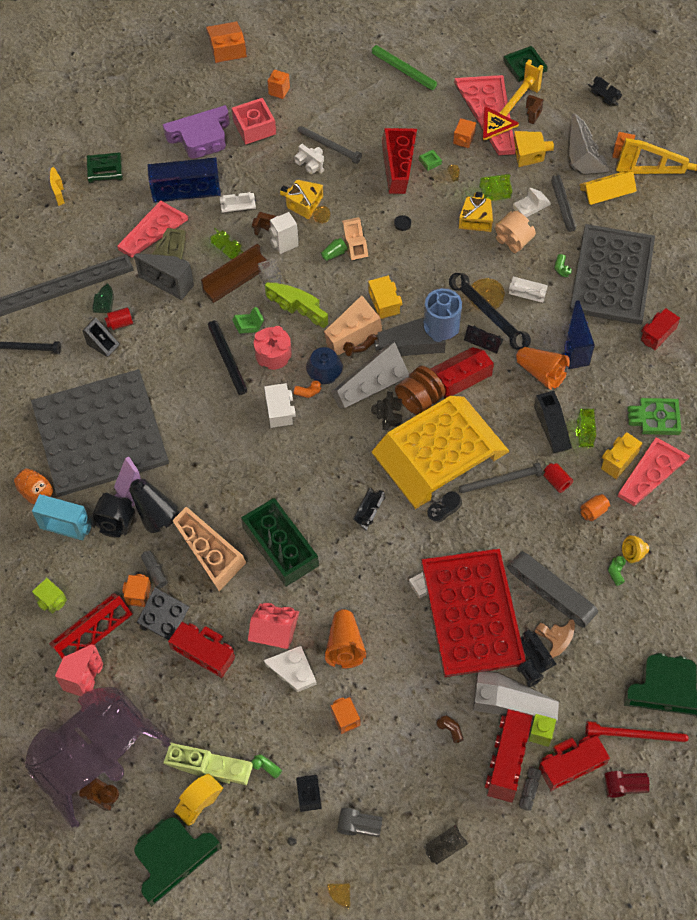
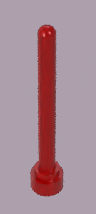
M587 721L585 727V736H590L591 738L606 735L687 742L689 739L688 735L683 733L602 727L594 721Z

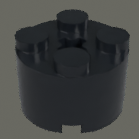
M103 493L98 499L90 517V524L93 528H95V525L100 528L99 532L103 535L119 538L121 534L125 536L135 516L132 501L128 498H119L109 493Z

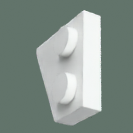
M301 646L264 660L266 667H270L278 674V677L288 682L290 687L296 692L317 685Z

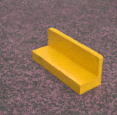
M622 171L580 184V190L586 191L588 204L590 205L637 191L633 171Z

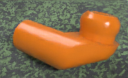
M312 381L311 386L307 388L295 386L294 395L310 398L321 391V383L319 381Z

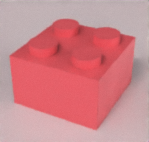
M263 98L232 107L233 122L245 145L276 135L275 119Z

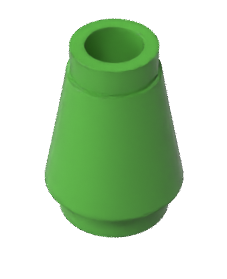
M341 238L334 239L321 252V256L327 262L345 254L348 248Z

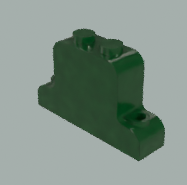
M662 653L649 656L643 666L642 684H631L624 697V706L697 716L696 663L684 656L668 657Z
M171 817L159 821L151 833H145L137 840L134 848L135 855L150 874V877L142 883L141 892L151 907L222 848L220 842L213 834L202 833L194 839L178 819Z

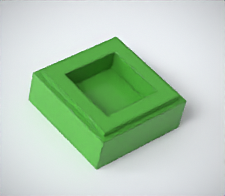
M434 150L419 156V161L427 171L442 165V160Z

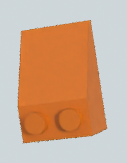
M237 21L206 27L215 63L247 57L245 40Z

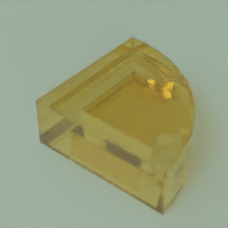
M448 165L447 170L452 182L458 181L460 172L458 165Z
M327 884L328 893L333 901L341 907L350 908V884Z

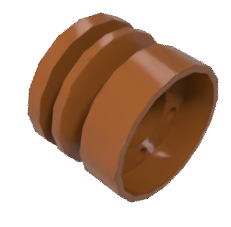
M420 365L409 374V378L406 377L395 386V392L403 406L411 413L418 415L445 395V388L440 378L431 369Z

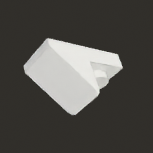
M529 188L527 197L513 203V209L528 217L550 206L551 202L541 191Z

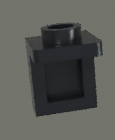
M318 776L297 777L296 783L300 812L322 809Z

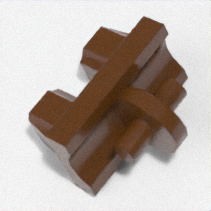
M91 778L90 783L81 784L79 796L87 799L89 803L100 807L104 811H111L110 804H113L118 799L119 790L114 785H107L98 778Z

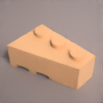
M360 296L324 331L326 344L337 355L345 352L343 347L346 342H351L357 346L366 341L369 335H378V332L382 331L381 318L365 298Z

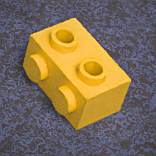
M389 275L369 280L368 293L379 317L383 319L400 314L402 300L400 295L397 296L396 285L394 281L391 282Z
M627 432L623 437L619 436L613 444L614 447L611 450L607 449L603 454L601 469L617 480L639 454L642 442Z

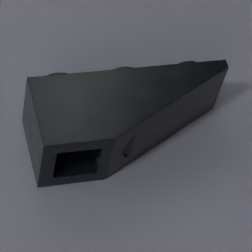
M555 391L536 395L534 408L553 453L572 449L562 408Z

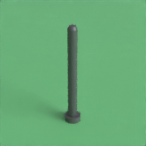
M303 126L298 127L299 133L351 158L352 162L357 164L361 160L362 153L358 151L353 152Z
M538 462L534 463L533 467L461 485L458 489L460 493H465L534 474L538 477L542 475V468Z

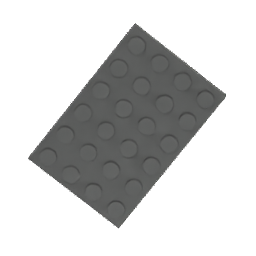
M585 224L570 312L642 325L655 235Z

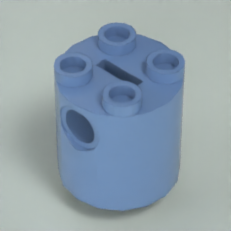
M441 288L429 293L425 299L423 327L425 332L436 342L451 339L459 333L462 301L456 292Z

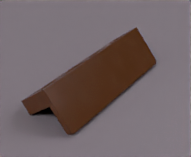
M254 245L201 279L203 293L213 303L270 267V262L260 252V245Z

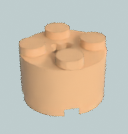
M510 211L496 224V239L500 244H507L513 253H517L535 237V229L533 226L530 228L527 224L529 220L522 213Z

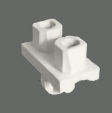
M303 144L298 146L299 152L294 156L295 163L299 166L307 163L305 165L306 170L311 175L316 171L322 173L324 171L322 167L324 162L323 150L320 147L309 149Z

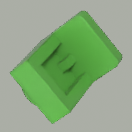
M254 307L250 314L234 315L232 321L239 334L258 332L264 319L258 308Z

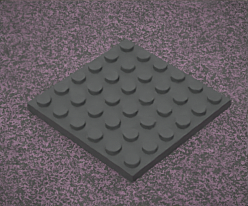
M139 369L31 400L58 497L117 480L124 460L128 456L139 473L169 464Z

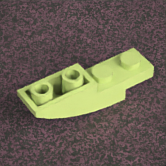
M170 743L164 760V764L200 777L209 773L216 781L228 784L234 782L247 785L253 764L249 761L211 754L208 750Z

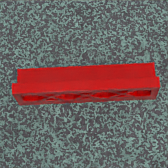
M112 593L48 644L63 659L65 655L62 650L68 645L75 646L74 652L89 645H95L133 614L121 597ZM120 605L125 614L120 618H112L114 609ZM101 619L108 620L105 630H96L97 623ZM85 632L92 633L91 641L87 644L80 643L82 634Z

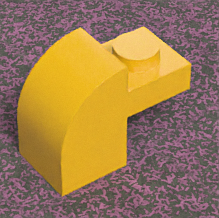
M209 773L198 778L179 797L181 801L174 812L187 826L194 824L202 810L215 802L223 787Z

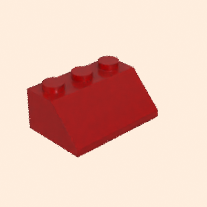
M471 347L430 369L442 381L445 388V395L443 397L447 398L492 376L494 363L484 350Z

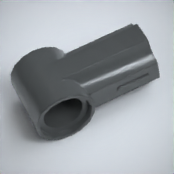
M341 808L337 832L345 835L362 834L380 837L383 817L362 814L358 810L351 808Z

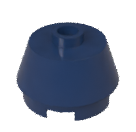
M327 347L316 349L306 363V371L310 378L319 381L321 384L333 383L343 369L339 356L334 350Z

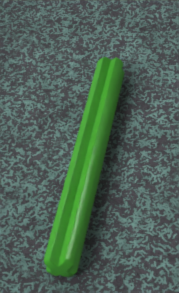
M378 45L372 48V54L430 90H434L437 87L435 80Z

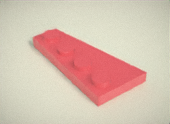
M160 200L117 246L118 250L133 258L136 253L142 252L161 239L167 228L176 229L188 221V215Z
M656 437L617 497L633 506L637 505L689 460L690 455Z

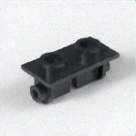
M597 76L593 80V85L588 84L592 88L591 92L597 96L602 95L606 103L612 105V103L619 105L616 100L622 97L621 91L612 85L607 90L606 88L610 83L602 77Z
M468 325L464 341L497 354L504 339L500 335L488 333L477 328L475 325Z
M371 487L368 489L353 518L364 530H367L369 525L373 523L377 509L382 501L385 500V493L381 490L375 492Z
M525 631L523 633L524 636L521 637L523 650L528 659L534 661L533 665L539 674L557 665L535 631Z

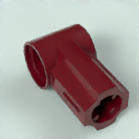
M610 771L604 774L607 797L618 798L626 794L649 793L650 781L647 773L623 774L622 771Z

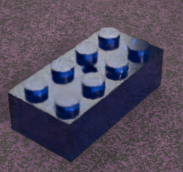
M216 157L147 164L153 203L160 200L166 202L221 196Z

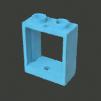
M39 494L32 509L39 528L83 541L91 530V524L84 506Z

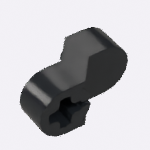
M453 491L446 493L428 508V517L434 522H442L461 507L462 498Z

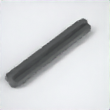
M553 175L551 182L567 231H575L577 225L561 176Z

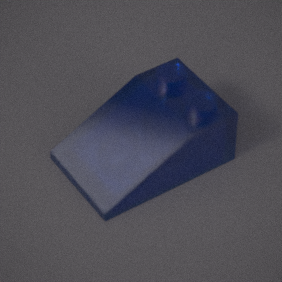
M579 300L575 302L567 340L564 342V352H562V354L569 357L570 364L568 369L590 366L595 347Z

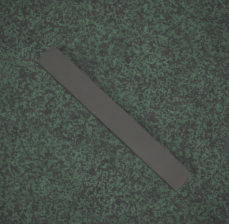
M125 254L0 297V317L134 271L128 255Z

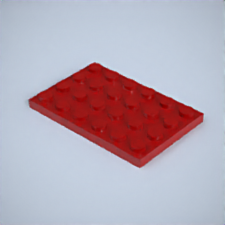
M500 548L421 560L444 678L518 667L526 662Z

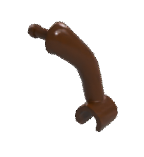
M375 334L369 335L366 341L358 346L351 342H346L343 350L347 356H352L353 353L364 352L375 343L377 336Z

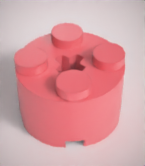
M268 327L255 334L254 351L258 364L262 367L265 366L268 369L276 370L286 366L292 355L291 341L289 335L282 327Z

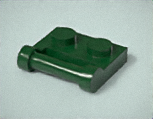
M121 153L87 155L88 183L112 179L123 180ZM116 170V172L113 173L93 174V172Z

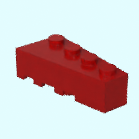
M384 128L382 149L389 194H406L417 129Z
M508 709L506 716L502 715L499 725L500 728H503L502 735H497L494 746L498 748L497 756L492 755L490 763L493 773L492 776H487L485 788L489 789L487 796L513 802L533 715Z

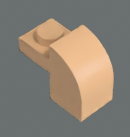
M360 218L343 220V238L348 248L347 253L350 259L355 260L369 257Z

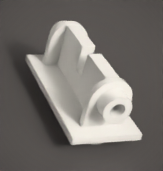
M241 193L239 196H235V194L223 195V197H220L222 213L256 209L254 193Z
M513 276L509 287V294L543 303L548 285Z

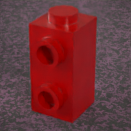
M667 308L661 313L658 312L650 324L647 323L643 327L641 341L646 346L656 350L677 329L680 317Z

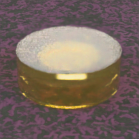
M326 206L316 207L313 211L314 220L318 223L329 221L331 217L330 209Z

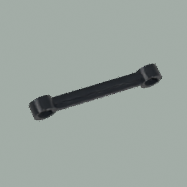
M453 273L450 276L449 285L451 289L462 291L510 338L512 348L520 350L524 347H529L531 343L530 335L525 331H518L470 285L469 277L465 273ZM458 276H461L460 288L456 286V278ZM519 334H522V347H519L516 343V338Z

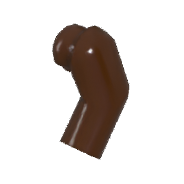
M441 716V718L437 719V727L442 730L448 729L454 743L464 740L458 722L449 716Z

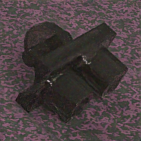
M387 391V397L383 401L378 400L377 404L371 407V412L377 415V419H382V430H388L390 426H400L402 422V415L393 413V410L400 411L402 399L393 397V392Z
M455 824L426 843L424 848L430 861L437 865L465 847L468 842L462 837Z

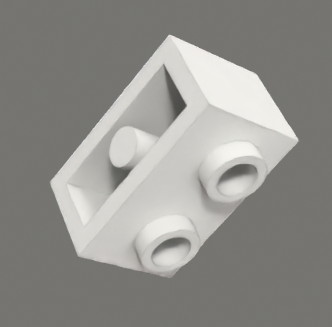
M289 212L270 220L271 228H269L272 236L270 242L274 249L276 248L281 254L299 246L297 223Z
M287 383L264 386L270 427L293 425L292 417H296L294 406H290V401H293L292 391L287 389Z

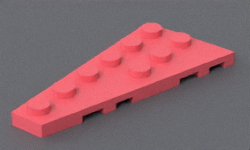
M503 75L455 78L454 80L455 85L482 129L484 107L500 113L508 103ZM512 129L489 139L498 155L515 154L516 149Z

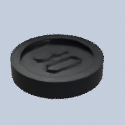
M400 215L395 218L394 226L399 231H406L411 227V219L408 216Z

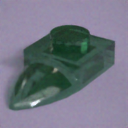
M108 283L95 294L92 307L93 313H109L112 311L114 294Z

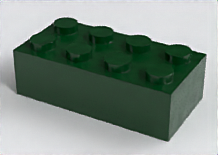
M275 498L241 517L243 529L285 587L319 567L318 555Z

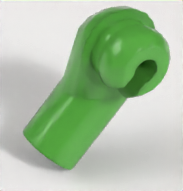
M558 254L554 269L561 277H568L572 270L564 265L566 256Z

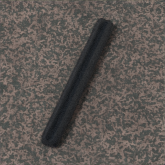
M217 321L208 322V328L239 395L246 394L247 387Z

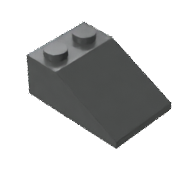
M139 253L134 255L139 278L180 300L193 288L192 271L188 261L181 260L176 256Z

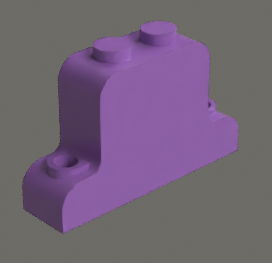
M224 105L163 124L165 138L169 143L181 142L187 155L192 159L219 152L226 147L223 128H226L230 123L228 109Z

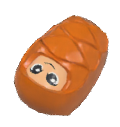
M30 469L20 471L14 479L17 491L34 505L39 494L50 497L54 490L44 476Z

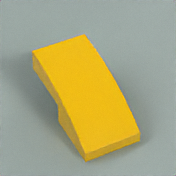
M52 167L50 170V183L58 206L65 204L61 190H64L59 174Z

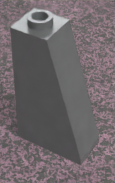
M423 317L378 332V340H375V351H380L388 343L395 342L401 356L445 353L446 341L436 342L425 332Z

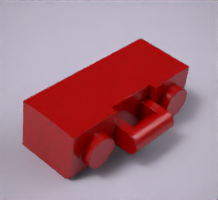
M181 622L168 641L170 649L220 678L225 675L235 659L233 648L226 643H220L223 636L207 626L199 633V629L191 623L187 625ZM205 636L213 639L214 641H210L209 639L205 638Z
M587 736L579 741L578 746L571 737L553 746L556 755L549 754L542 758L539 770L550 791H553L607 765L610 757L598 736L592 738ZM572 748V751L567 752L565 754L562 753L563 751Z

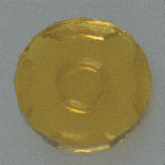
M485 278L477 280L471 285L495 309L503 304L505 291L498 281Z

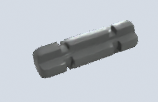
M536 768L529 769L527 776L529 779H526L522 794L524 798H521L519 807L526 811L532 810L534 803L532 799H535L539 785L537 780H540L542 774Z

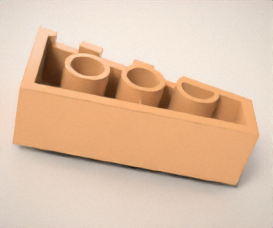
M185 507L174 518L173 522L218 591H220L246 564L243 555L189 508Z

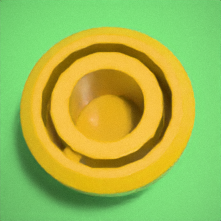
M629 535L623 541L622 553L629 563L639 562L649 552L648 544L637 536Z

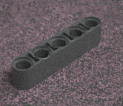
M521 551L507 566L508 570L516 578L569 619H573L574 623L578 626L585 628L598 613L597 608L590 601L527 553Z

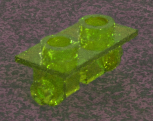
M214 228L217 233L210 237L213 245L220 250L226 246L222 252L230 259L237 257L239 252L243 253L240 249L242 246L236 240L230 241L228 239L230 236L224 230L218 231Z

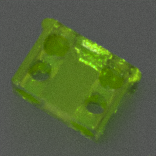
M510 174L480 178L479 188H481L484 198L495 201L512 197Z
M594 409L579 410L576 429L579 447H594L596 438Z

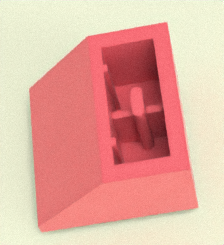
M260 603L251 617L248 641L288 649L293 639L299 611H295L291 607L281 608L271 603Z
M89 645L63 657L55 675L63 691L86 698L88 692L93 690L94 678L103 667V662L96 646Z

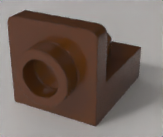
M528 95L526 102L527 115H529L528 123L535 124L543 109V99Z
M259 212L257 218H254L252 222L254 234L258 236L261 228L269 231V228H271L270 220L276 216Z

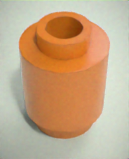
M603 494L595 495L581 505L580 513L585 520L594 521L608 511L610 502Z

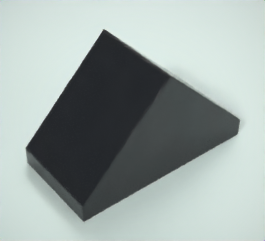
M96 317L82 330L87 345L106 357L119 345L118 341Z

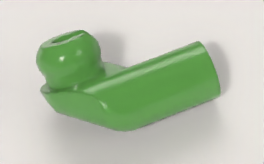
M623 556L613 558L608 568V572L616 586H620L625 582L620 573L623 565L626 563Z
M261 754L255 755L254 759L251 760L254 769L259 770L262 767L275 779L282 772L276 764Z

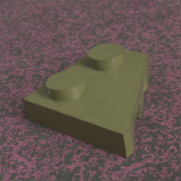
M167 228L162 239L156 244V249L152 255L176 256L182 260L186 231Z

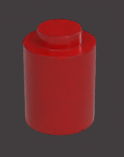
M128 307L107 313L108 317L105 318L107 328L111 327L112 331L133 324Z
M551 463L544 469V478L559 493L564 492L573 483V479L558 463Z

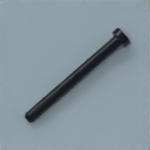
M54 341L53 344L0 342V349L53 351L54 354H60L61 343L60 341Z

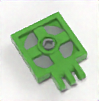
M641 398L640 406L628 407L629 425L641 426L642 434H681L679 399Z

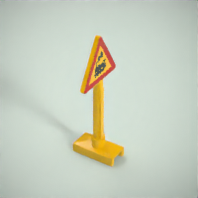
M532 60L526 62L523 84L500 113L484 107L483 140L490 139L519 126V122L506 116L527 89L536 93L541 89L542 65L537 68L531 65Z

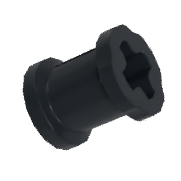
M532 659L524 662L517 668V671L522 673L526 679L528 687L538 684L544 678L534 667Z

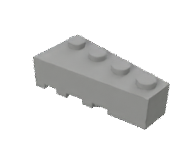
M395 342L385 345L383 349L331 391L339 408H346L409 377L408 370Z

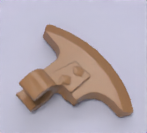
M570 619L564 627L554 624L549 629L543 623L536 627L535 633L551 642L552 649L550 655L552 658L560 655L570 644L575 630V623L573 619Z

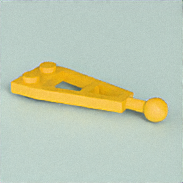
M625 138L616 165V171H633L634 174H684L686 170L697 171V164L689 163V158L641 140ZM641 149L660 155L661 158L658 166H635ZM667 159L681 163V166L665 165Z

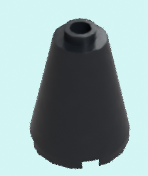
M136 479L131 483L129 492L144 528L150 533L160 532L159 528L163 526L169 527L173 523L174 518L179 514L176 503L146 479Z

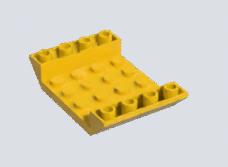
M449 396L394 428L372 450L373 456L415 509L430 501L432 492L489 457L494 462L509 453L508 448L467 399L462 396Z

